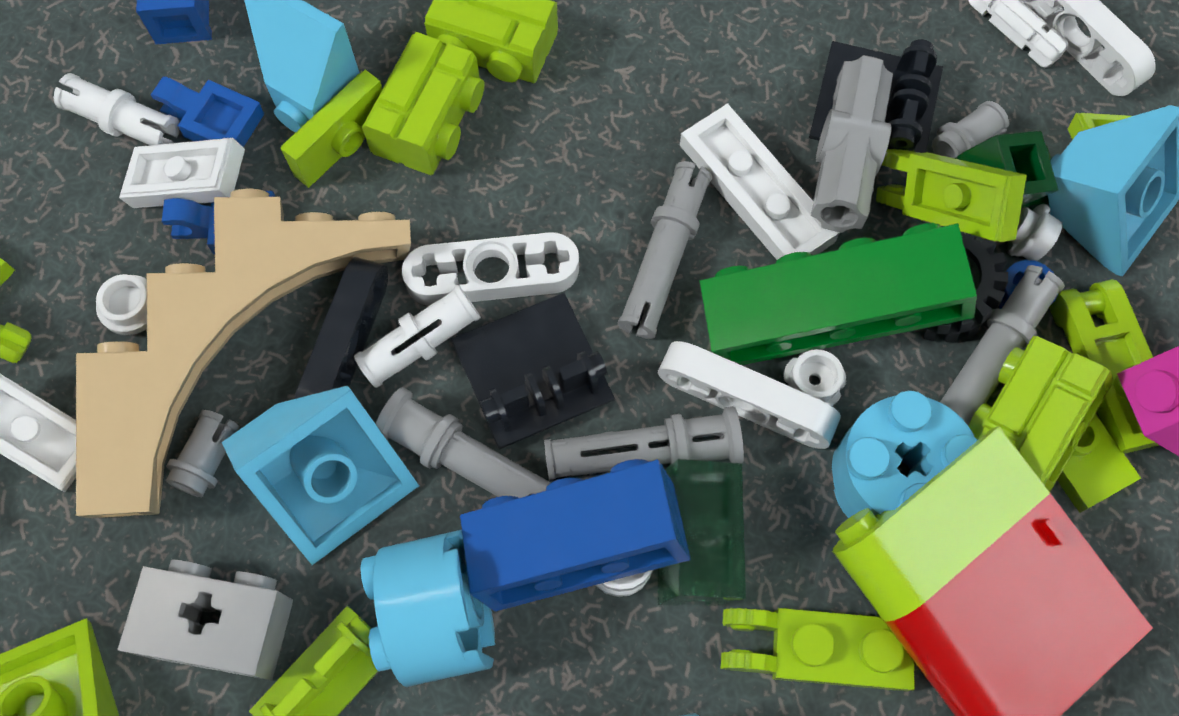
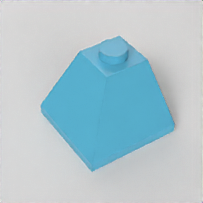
M244 0L264 82L276 106L274 114L287 128L296 133L359 74L344 23L303 0Z
M1169 105L1078 132L1062 154H1056L1050 160L1059 189L1048 195L1050 215L1060 220L1062 227L1105 268L1116 275L1123 277L1179 200V107Z
M348 386L277 403L221 442L235 472L311 565L315 564L419 487V484Z

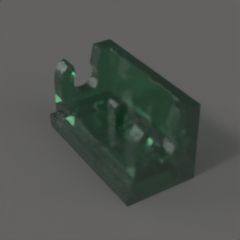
M677 459L665 471L674 484L691 560L658 568V605L678 606L685 604V602L702 601L705 602V606H720L734 600L746 599L742 464Z

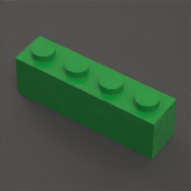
M936 223L920 224L909 228L902 236L876 241L873 238H857L845 242L835 251L812 255L809 252H794L780 257L776 264L753 269L747 266H731L718 271L713 278L699 280L711 351L739 365L974 318L977 300L958 223L943 227Z

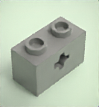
M171 560L168 571L143 566L117 649L118 651L162 661L273 680L293 599L275 590L276 579L240 571L236 572L233 583L210 579L212 568L182 560ZM216 609L222 611L219 624H200L203 611L215 612Z

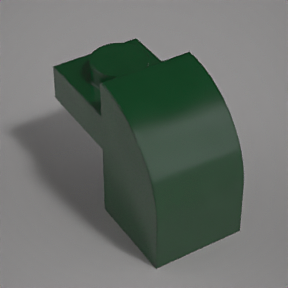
M1042 131L995 135L955 158L1027 175L1021 209L1027 207L1030 210H1034L1036 206L1041 204L1049 206L1048 195L1059 190L1050 162L1051 156L1048 146L1045 145Z

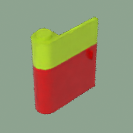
M1000 426L989 430L895 510L884 511L881 514L874 515L869 508L863 509L844 521L835 531L840 540L833 547V554L954 716H1061L1153 629Z

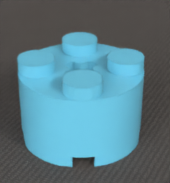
M900 392L896 396L880 400L867 408L859 416L835 449L832 460V474L837 502L848 518L866 508H869L874 515L881 514L884 511L895 510L978 439L974 437L968 425L956 412L936 400L925 397L919 392ZM901 462L905 463L910 469L907 477L897 469Z
M462 530L382 547L375 556L363 558L361 562L362 584L367 597L370 600H374L378 627L370 629L369 648L373 664L379 672L392 669L399 683L409 687L492 668L494 659L482 653L483 647L495 645L492 611L485 604L470 595Z

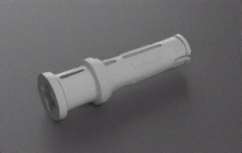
M404 387L399 388L391 396L375 423L386 440L390 438L420 456V463L425 467L438 469L443 465L497 497L516 496L522 498L546 491V487L551 483L462 432L463 425L459 423V419L455 416L448 414L442 417L412 400L413 393Z
M734 406L724 407L723 413L719 415L684 419L680 413L671 414L670 418L664 419V425L616 432L610 431L558 440H544L549 480L574 475L610 472L611 468L618 463L633 459H643L649 462L658 459L661 464L670 463L671 469H677L678 472L688 471L690 464L729 459L734 465L742 464L744 461L741 426L738 412ZM710 436H719L720 438L702 442H693L692 440ZM667 443L665 447L649 448L648 446L649 444ZM633 446L637 448L635 451L581 457L582 453Z

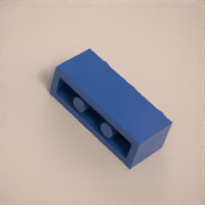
M643 459L627 460L612 467L610 473L586 480L580 478L556 480L546 487V491L522 498L516 496L492 498L482 505V509L460 515L470 595L495 612L691 560L674 484L658 459L650 462Z

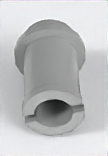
M986 101L980 104L976 110L957 123L949 122L938 129L936 137L932 142L934 154L955 159L961 153L989 138L1006 133L1007 129L1005 128L1009 126L1008 115L999 104L993 101Z
M202 410L199 420L178 459H170L166 467L170 470L166 482L196 497H203L207 488H215L218 481L213 476L226 453L221 442L240 429L239 425L230 419L225 424H222L220 422L224 417L223 415L209 410Z

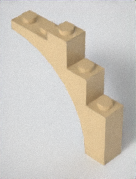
M238 189L232 191L230 197H214L215 272H206V268L202 265L180 263L166 266L165 273H147V351H139V344L133 342H104L97 345V353H76V516L92 519L159 514L164 464L178 417L202 372L233 334L272 302L315 279L344 271L353 257L377 263L405 260L411 246L410 220H396L394 214L387 212H368L359 215L358 220L333 221V216L330 214L310 212L297 215L295 221H284L281 198L269 197V193L266 191Z

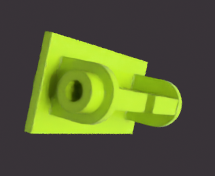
M346 606L249 712L253 716H338L378 672L373 664L369 648V632L371 627L349 606Z

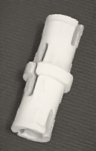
M72 73L64 75L59 82L72 88V93L74 94L58 87L55 88L54 102L57 108L73 112L97 122L99 128L110 135L118 137L125 134L148 145L174 143L164 138V133L162 132L176 138L179 135L180 129L178 124L180 122L178 118L137 103L134 96L121 89L109 91L87 82Z
M458 285L448 295L417 315L413 316L408 312L399 318V327L363 352L355 354V361L369 382L375 388H378L385 380L400 372L420 357L429 360L437 354L435 347L458 333L474 320H479L481 316ZM440 319L442 321L440 326L400 353L395 352L396 347L436 320Z

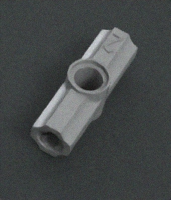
M863 55L854 61H844L837 78V85L833 96V107L830 109L825 120L816 152V162L821 163L811 216L816 218L824 229L840 233L853 228L862 229L870 212L874 179L884 160L891 134V124L885 122L893 73L888 71L884 66L883 60Z

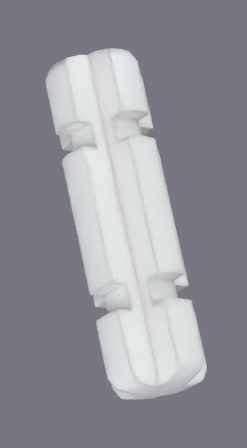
M968 0L969 4L982 16L989 13L992 16L989 22L1021 50L1027 46L1031 50L1028 56L1043 68L1054 64L1068 47L1067 40L1053 28L1047 32L1044 29L1047 23L1021 0Z

